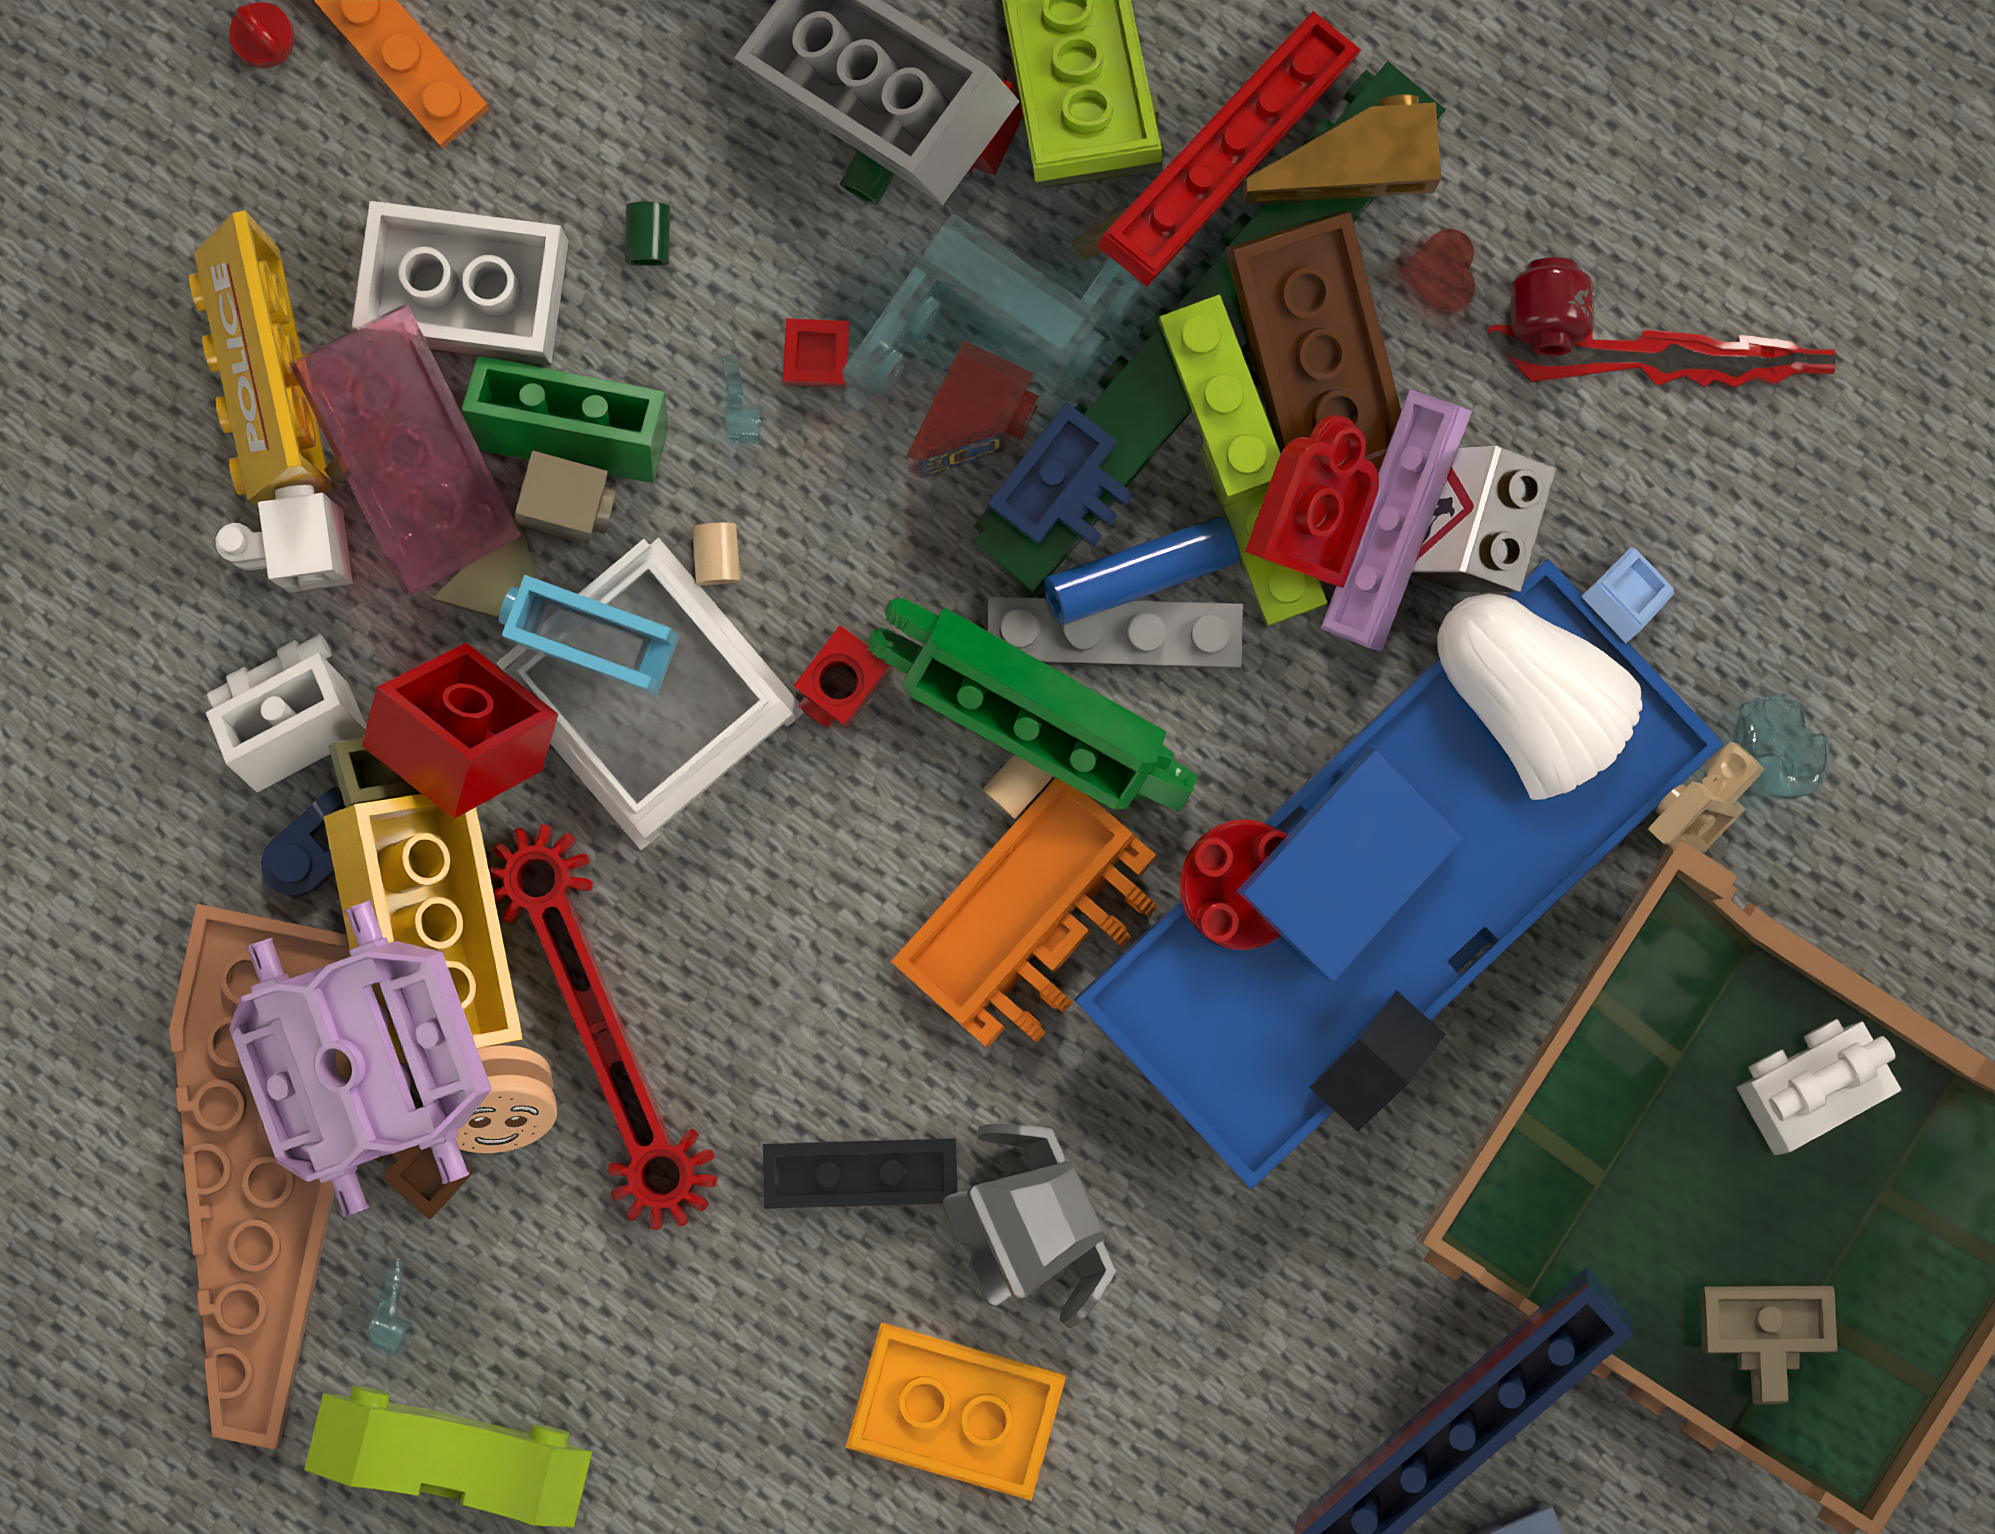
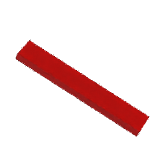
M1312 11L1103 234L1097 247L1143 285L1148 287L1241 186L1246 178L1252 174L1350 67L1361 52V49Z

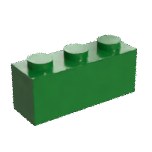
M477 356L461 410L468 448L528 460H530L532 451L608 471L607 475L654 483L669 430L665 391L483 356Z

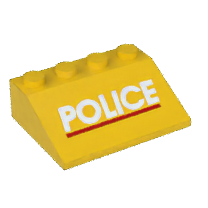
M245 210L234 212L194 252L198 272L189 274V284L197 310H206L211 334L203 335L202 343L208 367L212 373L220 372L224 395L217 396L215 400L222 430L225 434L233 432L238 454L237 457L229 458L233 485L238 495L246 494L247 500L259 508L258 502L275 500V490L284 487L311 485L314 487V494H325L333 491L330 478L324 472L327 464L279 247Z

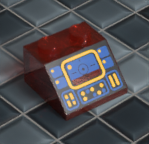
M963 340L907 454L909 474L922 479L1001 452L1006 449L1011 436L1023 440L1038 409L1036 404L1039 395L1033 393L1034 373Z

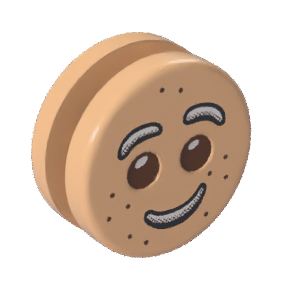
M499 1045L477 1048L492 1090L465 1125L456 1130L458 1134L456 1141L459 1149L474 1153H498L524 1147L543 1137L552 1128L557 1118L556 1098L552 1091V1072L548 1062L540 1054L523 1047Z

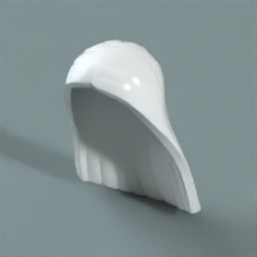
M1489 593L1468 597L1448 612L1440 626L1437 635L1438 653L1449 681L1508 754L1531 799H1546L1561 793L1566 794L1576 789V785L1583 784L1596 776L1598 771H1603L1617 759V754L1621 753L1624 749L1625 741H1628L1633 735L1632 727L1637 725L1640 718L1639 712L1642 710L1641 688L1633 676L1594 645L1540 618L1518 601L1503 595Z

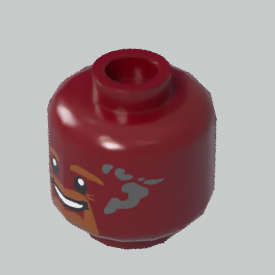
M1548 257L1529 262L1527 270L1519 273L1511 284V328L1514 336L1526 344L1533 345V352L1538 355L1561 356L1570 353L1572 345L1585 340L1594 328V287L1591 277L1578 269L1576 262L1566 258Z

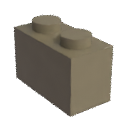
M532 451L515 511V526L589 545L593 531L602 534L606 533L615 500L616 490L605 488L608 471Z

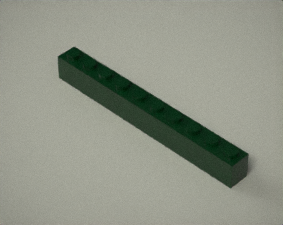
M1387 61L1376 75H1373L1366 69L1342 98L1349 104V107L1335 123L1325 117L1309 134L1302 146L1372 106H1380V100L1389 96L1415 95L1419 97V104L1436 103L1437 126L1441 122L1446 109ZM1377 196L1265 203L1253 218L1246 212H1243L1228 228L1220 241L1229 248L1338 211L1351 212L1354 224ZM1224 251L1212 266L1203 259L1190 272L1179 287L1186 296L1173 311L1220 294L1243 353L1250 343L1226 252ZM1163 307L1154 314L1139 333L1138 337L1145 344L1134 357L1128 361L1123 355H1120L1099 379L1097 384L1104 391L1091 407L1087 409L1082 403L1075 407L1076 410L1118 441L1116 447L1099 468L1125 488L1131 484L1192 412L1158 322L1160 316L1169 313ZM1105 492L1099 497V500L1109 508L1115 502ZM987 508L973 527L980 533V536L975 540V549L1032 598L1044 585V578L1051 576L1082 541L1079 536L1057 521L1038 546L990 508ZM1089 512L1082 519L1093 527L1099 521Z

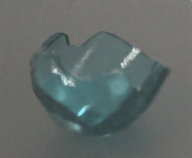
M1778 696L1754 698V700L1742 704L1731 741L1742 746L1765 769L1749 788L1759 795L1774 800H1795L1817 791L1824 784L1828 774L1829 743L1826 735L1823 733L1816 735L1807 728L1802 704L1796 700Z

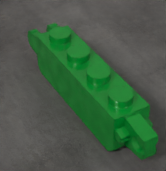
M897 596V598L889 600L884 609L885 620H888L890 625L895 626L896 629H901L906 635L921 642L922 645L920 646L900 634L897 635L894 631L882 627L872 630L866 640L868 642V650L872 652V655H876L878 659H883L885 663L906 674L902 685L910 697L1112 809H1127L1133 798L1142 801L1150 798L1179 812L1194 789L1197 774L1173 759L1175 754L1163 745L1167 731L943 607L938 616L918 604H913L911 600L908 601Z

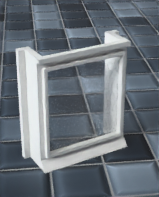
M659 537L650 545L645 539L640 541L579 593V595L670 627L680 636L657 697L520 645L514 647L497 662L498 666L505 673L558 713L550 744L641 851L660 835L658 830L761 742L783 724L788 727L804 713L797 707L799 705L798 700L700 585L696 584L694 578ZM558 610L545 621L539 634L540 636L633 669L643 640L563 610Z

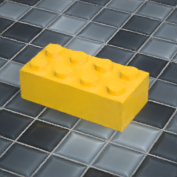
M423 794L354 804L324 816L350 950L357 948L358 944L344 910L371 900V905L383 938L387 937L389 943L398 941L443 953L477 1048L497 1046L523 1039L476 807L453 819ZM379 982L374 983L372 988L377 1002L385 1008L389 1017L388 1033L399 1063L401 1065L407 1064L405 1053Z

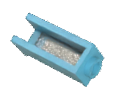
M524 575L519 589L515 587L509 589L499 614V623L505 625L501 636L511 643L624 683L656 697L680 637L670 627Z

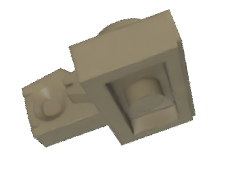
M1833 1286L1702 1287L1699 1289L1702 1354H1738V1369L1751 1370L1753 1404H1782L1788 1402L1787 1370H1797L1800 1368V1354L1838 1352L1835 1292Z

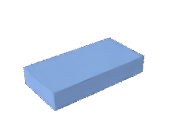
M1631 547L1581 597L1627 643L1644 628L1675 592L1673 591L1674 588L1638 550Z

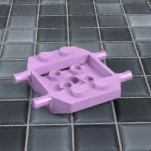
M371 900L344 910L358 944L357 948L349 950L351 957L291 979L288 973L284 974L273 943V937L246 946L260 983L251 986L252 993L240 997L229 1028L277 1164L306 1182L318 1178L321 1183L331 1180L343 1217L369 1208L356 1174V1170H358L357 1165L380 1156L392 1154L419 1145L421 1150L431 1147L442 1178V1184L469 1175L456 1141V1137H458L456 1130L465 1125L492 1090L443 953L398 941L389 943L387 937L383 938L371 905ZM379 982L424 1107L415 1108L410 1094L411 1078L408 1071L399 1063L388 1033L389 1017L385 1008L377 1002L372 988L374 983ZM337 1050H341L346 1054L351 1062L352 1074L350 1080L345 1079L336 1068L335 1055Z

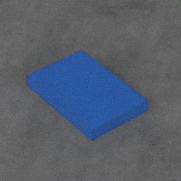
M1367 748L1236 892L1325 980L1334 982L1459 845L1463 837L1376 749Z

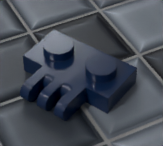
M1066 402L990 499L987 507L1038 546L1057 521H1059L1086 543L1094 547L1102 536L1095 527L1082 520L1089 512L1107 526H1110L1117 517V514L1101 502L1099 497L1105 492L1115 502L1126 506L1133 497V494L1099 468L1116 447L1118 441Z

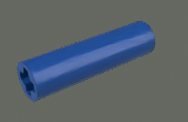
M1218 516L1045 577L1043 583L1046 600L1057 623L1064 626L1235 565L1239 560L1238 546L1230 525L1225 518Z

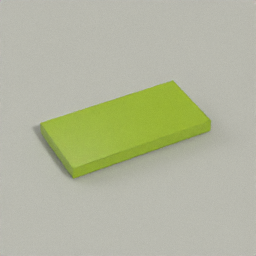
M1001 0L1035 182L1162 162V148L1131 0Z

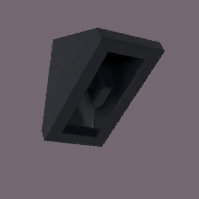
M1395 990L1313 1081L1309 1088L1350 1126L1359 1131L1410 1083L1446 1034L1401 993Z

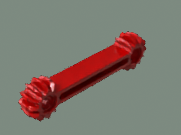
M545 824L539 826L534 846L526 830L519 827L513 830V838L519 849L517 852L514 853L509 847L501 843H496L493 847V852L496 856L507 861L505 869L493 866L488 867L490 879L503 880L504 887L493 890L495 904L512 899V902L502 916V920L509 925L515 923L525 909L528 910L632 1161L630 1165L620 1162L608 1165V1174L628 1176L629 1183L616 1187L610 1192V1195L616 1201L632 1193L637 1200L628 1208L626 1217L631 1221L640 1217L646 1206L652 1207L649 1219L650 1228L659 1230L665 1221V1208L669 1207L673 1221L678 1227L684 1226L689 1220L688 1214L681 1202L682 1200H685L699 1211H704L709 1205L707 1199L694 1191L693 1188L695 1185L703 1187H714L717 1185L718 1177L716 1175L697 1173L696 1169L697 1165L713 1160L715 1158L712 1149H707L692 1157L688 1150L697 1142L700 1135L699 1132L695 1129H690L684 1134L679 1144H675L662 1118L570 898L573 888L582 891H592L594 889L593 880L573 876V871L585 868L591 863L589 855L586 853L577 854L566 860L565 856L571 851L576 842L574 836L569 833L564 834L554 847L550 849L553 837L551 826ZM546 861L555 872L554 886L546 895L532 897L523 886L524 872L532 863ZM554 909H558L563 917L591 984L590 988L586 991L580 992L577 990L549 923V914ZM617 1061L624 1063L654 1137L650 1145L641 1142L610 1069ZM657 1156H665L672 1159L679 1168V1183L670 1193H660L653 1190L646 1180V1168L649 1162Z

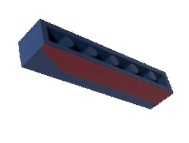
M1586 1267L1297 1517L1295 1534H1402L1634 1335L1631 1314Z

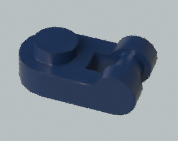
M337 786L331 788L313 802L306 812L272 839L264 849L261 859L262 875L267 884L278 893L293 897L307 895L319 888L335 874L330 849L326 851L313 834L325 825L324 816L346 808L342 793Z

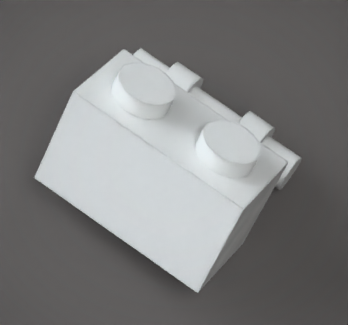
M311 485L280 488L275 490V500L258 502L262 532L254 533L251 529L240 523H231L219 530L216 536L217 551L224 559L243 570L267 568L268 579L289 593L353 584L343 509L324 493L314 494V487Z
M321 634L301 644L295 640L277 649V657L250 671L246 667L240 668L226 676V684L207 693L213 709L207 711L206 715L225 763L256 792L330 754L328 745L331 743L364 737L366 724L349 683L326 660L332 656V653Z
M1835 1019L1805 1035L1803 1038L1808 1048L1794 1056L1787 1058L1783 1049L1748 1067L1753 1078L1736 1088L1774 1155L1788 1153L1901 1091L1899 1084L1887 1065L1888 1062L1896 1058L1895 1052L1884 1036L1873 1040L1863 1021L1843 1028L1839 1020Z

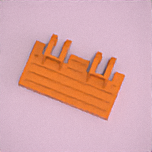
M1055 778L891 962L986 1048L1005 1029L1002 1024L985 1010L990 1003L1037 1043L1046 1033L1042 1029L1041 1023L1028 1011H1022L1006 995L1023 977L1040 992V997L1053 1009H1059L1064 1013L1073 1002L1028 961L1035 955L1055 973L1091 932L1071 915L1075 908L1114 942L1123 947L1131 938L1127 928L1113 915H1108L1092 899L1108 883L1125 898L1126 903L1136 912L1144 914L1149 918L1158 906L1119 872L1114 865L1120 860L1136 875L1141 877L1156 861L1158 856L1094 799Z

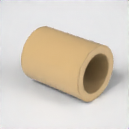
M723 522L693 526L696 584L707 586L740 582L736 524Z
M1014 754L985 785L982 791L1015 820L1049 783L1053 776Z

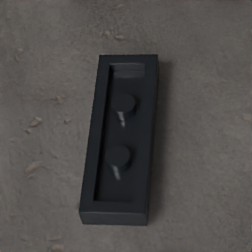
M956 1138L763 1144L764 1209L942 1204L946 1196L958 1193Z

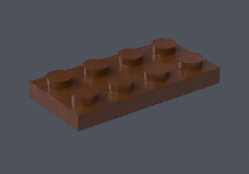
M1338 211L1226 248L1228 264L1280 454L1292 440L1298 437H1310L1315 426L1323 418L1329 415H1340L1349 418L1364 434L1366 441L1364 459L1373 463L1376 469L1381 468L1402 410L1351 212Z

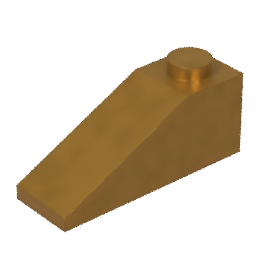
M1395 95L1381 99L1380 106H1372L1246 178L1242 192L1243 205L1434 193L1441 180L1436 103L1419 104V97L1415 95Z

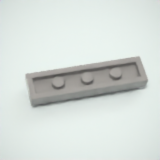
M989 597L988 632L1045 664L1241 669L1243 604L1131 601L1061 626L1053 617L1046 598Z

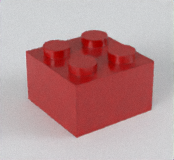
M466 642L376 687L362 747L455 819L542 772L558 713Z

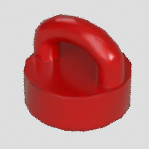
M265 2L239 6L236 9V15L231 21L229 36L230 43L240 59L250 66L261 69L275 67L284 62L292 52L295 43L294 27L286 14L277 6Z

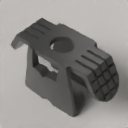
M987 1124L979 1126L978 1139L982 1141L1023 1147L1033 1170L972 1186L969 1190L948 1195L943 1199L942 1206L957 1242L969 1247L971 1250L970 1271L985 1302L990 1306H996L1011 1295L1017 1299L1026 1297L1074 1261L1081 1279L1060 1314V1322L1068 1328H1072L1090 1313L1117 1272L1103 1243V1239H1105L1103 1229L1077 1171L1071 1161L1066 1160L1053 1129L1016 1124Z

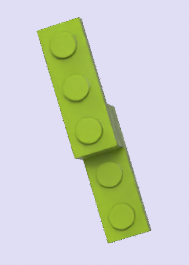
M1220 294L1160 316L1158 322L1204 440L1200 453L1225 519L1235 536L1241 561L1266 627L1326 606L1328 603L1318 579L1245 552L1255 520L1259 514L1279 459L1280 451Z

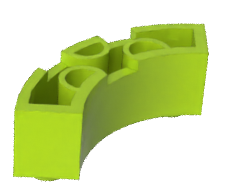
M359 1385L352 1386L350 1396L323 1393L304 1468L305 1471L350 1487L378 1489L419 1496L422 1491L447 1498H460L459 1503L463 1506L491 1512L533 1526L574 1528L593 1451L568 1444L569 1432L550 1426L533 1424L531 1432L527 1433L440 1411L389 1402L390 1393Z

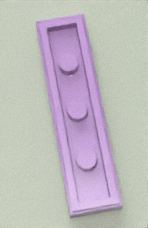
M1409 390L1378 473V493L1344 588L1336 586L1320 629L1382 652L1472 411L1415 390Z

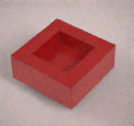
M786 318L783 384L847 388L850 322Z

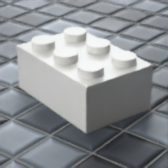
M370 201L352 328L366 341L551 365L569 241L559 225Z

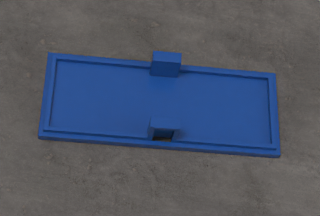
M1549 559L1542 560L1525 576L1521 592H1508L1505 596L1518 601L1547 622L1594 645L1627 670L1639 683L1641 688L1640 699L1642 701L1639 721L1637 725L1632 727L1633 735L1628 741H1625L1624 749L1621 753L1617 754V759L1603 771H1598L1596 776L1581 785H1576V789L1566 794L1561 793L1540 800L1531 799L1508 754L1449 681L1439 657L1264 821V823L1289 834L1367 748L1376 749L1463 837L1459 845L1334 982L1325 980L1282 936L1265 946L1249 950L1229 949L1209 941L1191 924L1180 899L1073 999L1251 1190L1335 1112L1309 1086L1395 990L1401 993L1431 1021L1646 819L1669 792L1682 785L1724 744L1628 642L1625 643L1581 597L1583 594ZM1496 941L1461 975L1458 973L1489 942Z

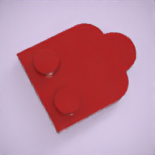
M1329 415L1315 426L1310 437H1298L1283 449L1245 550L1246 553L1340 588H1344L1379 489L1377 469L1373 463L1364 459L1366 451L1364 434L1349 418L1340 415Z

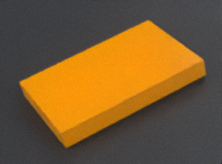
M881 1322L845 1448L1032 1501L1066 1374Z

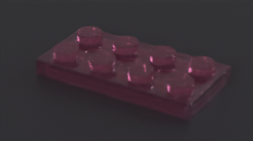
M409 305L399 306L289 362L404 594L413 595L521 537Z

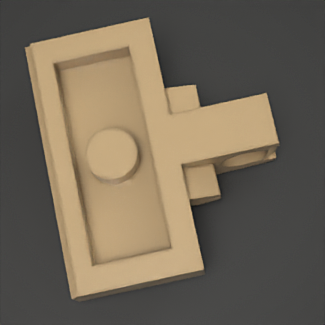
M1731 741L1707 760V777L1702 779V784L1692 781L1687 787L1684 784L1679 785L1663 798L1656 809L1660 816L1648 829L1664 845L1683 840L1698 851L1705 853L1745 810L1737 799L1765 769L1742 746Z

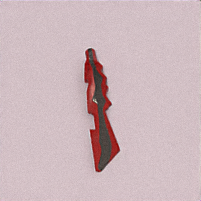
M1495 324L1490 326L1487 332L1489 338L1531 383L1640 368L1656 386L1682 377L1692 380L1703 388H1706L1713 381L1737 388L1754 379L1775 386L1794 374H1834L1836 366L1835 349H1804L1791 341L1738 335L1737 342H1722L1702 334L1646 329L1637 341L1592 339V331L1585 340L1572 345L1570 353L1561 356H1542L1533 352V345L1526 344L1517 339L1513 334L1511 325Z

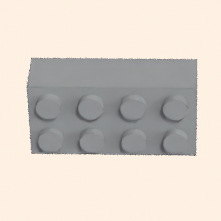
M776 0L734 57L769 93L942 205H944L1020 102L989 66L882 0Z

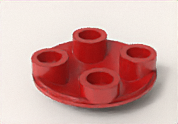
M1239 819L1213 827L1195 842L1182 867L1180 896L1189 921L1202 936L1219 946L1235 950L1259 948L1281 936L1236 891L1288 834L1264 822Z

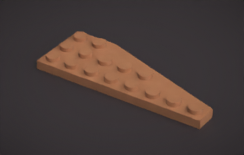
M196 904L169 1033L171 1052H174L178 1087H175L177 1109L181 1113L185 1151V1154L182 1156L193 1255H196L199 1290L197 1291L199 1315H202L206 1349L204 1364L212 1437L276 1450L281 1445L335 1191L331 1180L321 1183L318 1178L306 1182L277 1164L229 1028L240 997L252 993L251 986L260 983L246 946L273 937V943L284 974L288 973L290 979L351 957L347 934ZM337 1050L335 1055L336 1068L345 1079L350 1080L352 1074L351 1062L346 1054L341 1050Z

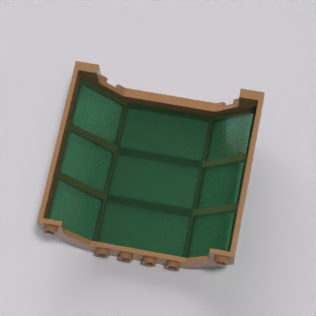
M1678 840L1670 843L1416 1241L1429 1249L1423 1261L1457 1282L1462 1273H1465L1495 1295L1523 1312L1524 1315L1518 1325L1583 1269L1588 1267L1631 1314L1634 1335L1590 1371L1591 1373L1605 1381L1610 1372L1613 1371L1633 1384L1627 1396L1660 1417L1667 1406L1685 1418L1687 1421L1681 1431L1714 1452L1720 1442L1815 1501L1822 1506L1816 1517L1839 1533L1855 1534L1857 1529L1865 1534H1880L1995 1352V1062L1771 919L1757 906L1748 902L1742 911L1731 901L1737 891V888L1732 885L1737 875L1685 841ZM1835 1019L1839 1020L1843 1028L1863 1021L1873 1040L1884 1036L1895 1052L1896 1058L1888 1062L1887 1065L1899 1084L1901 1091L1788 1153L1774 1155L1736 1088L1753 1078L1748 1067L1783 1049L1787 1058L1794 1056L1808 1048L1803 1038L1805 1035ZM1833 1286L1835 1292L1838 1352L1800 1354V1368L1797 1370H1787L1788 1402L1782 1404H1753L1751 1370L1738 1369V1354H1702L1700 1288Z

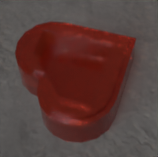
M1441 230L1434 234L1399 270L1397 275L1439 312L1447 314L1460 312L1467 307L1475 292L1474 277L1468 270L1474 257L1473 244L1468 236L1459 230Z

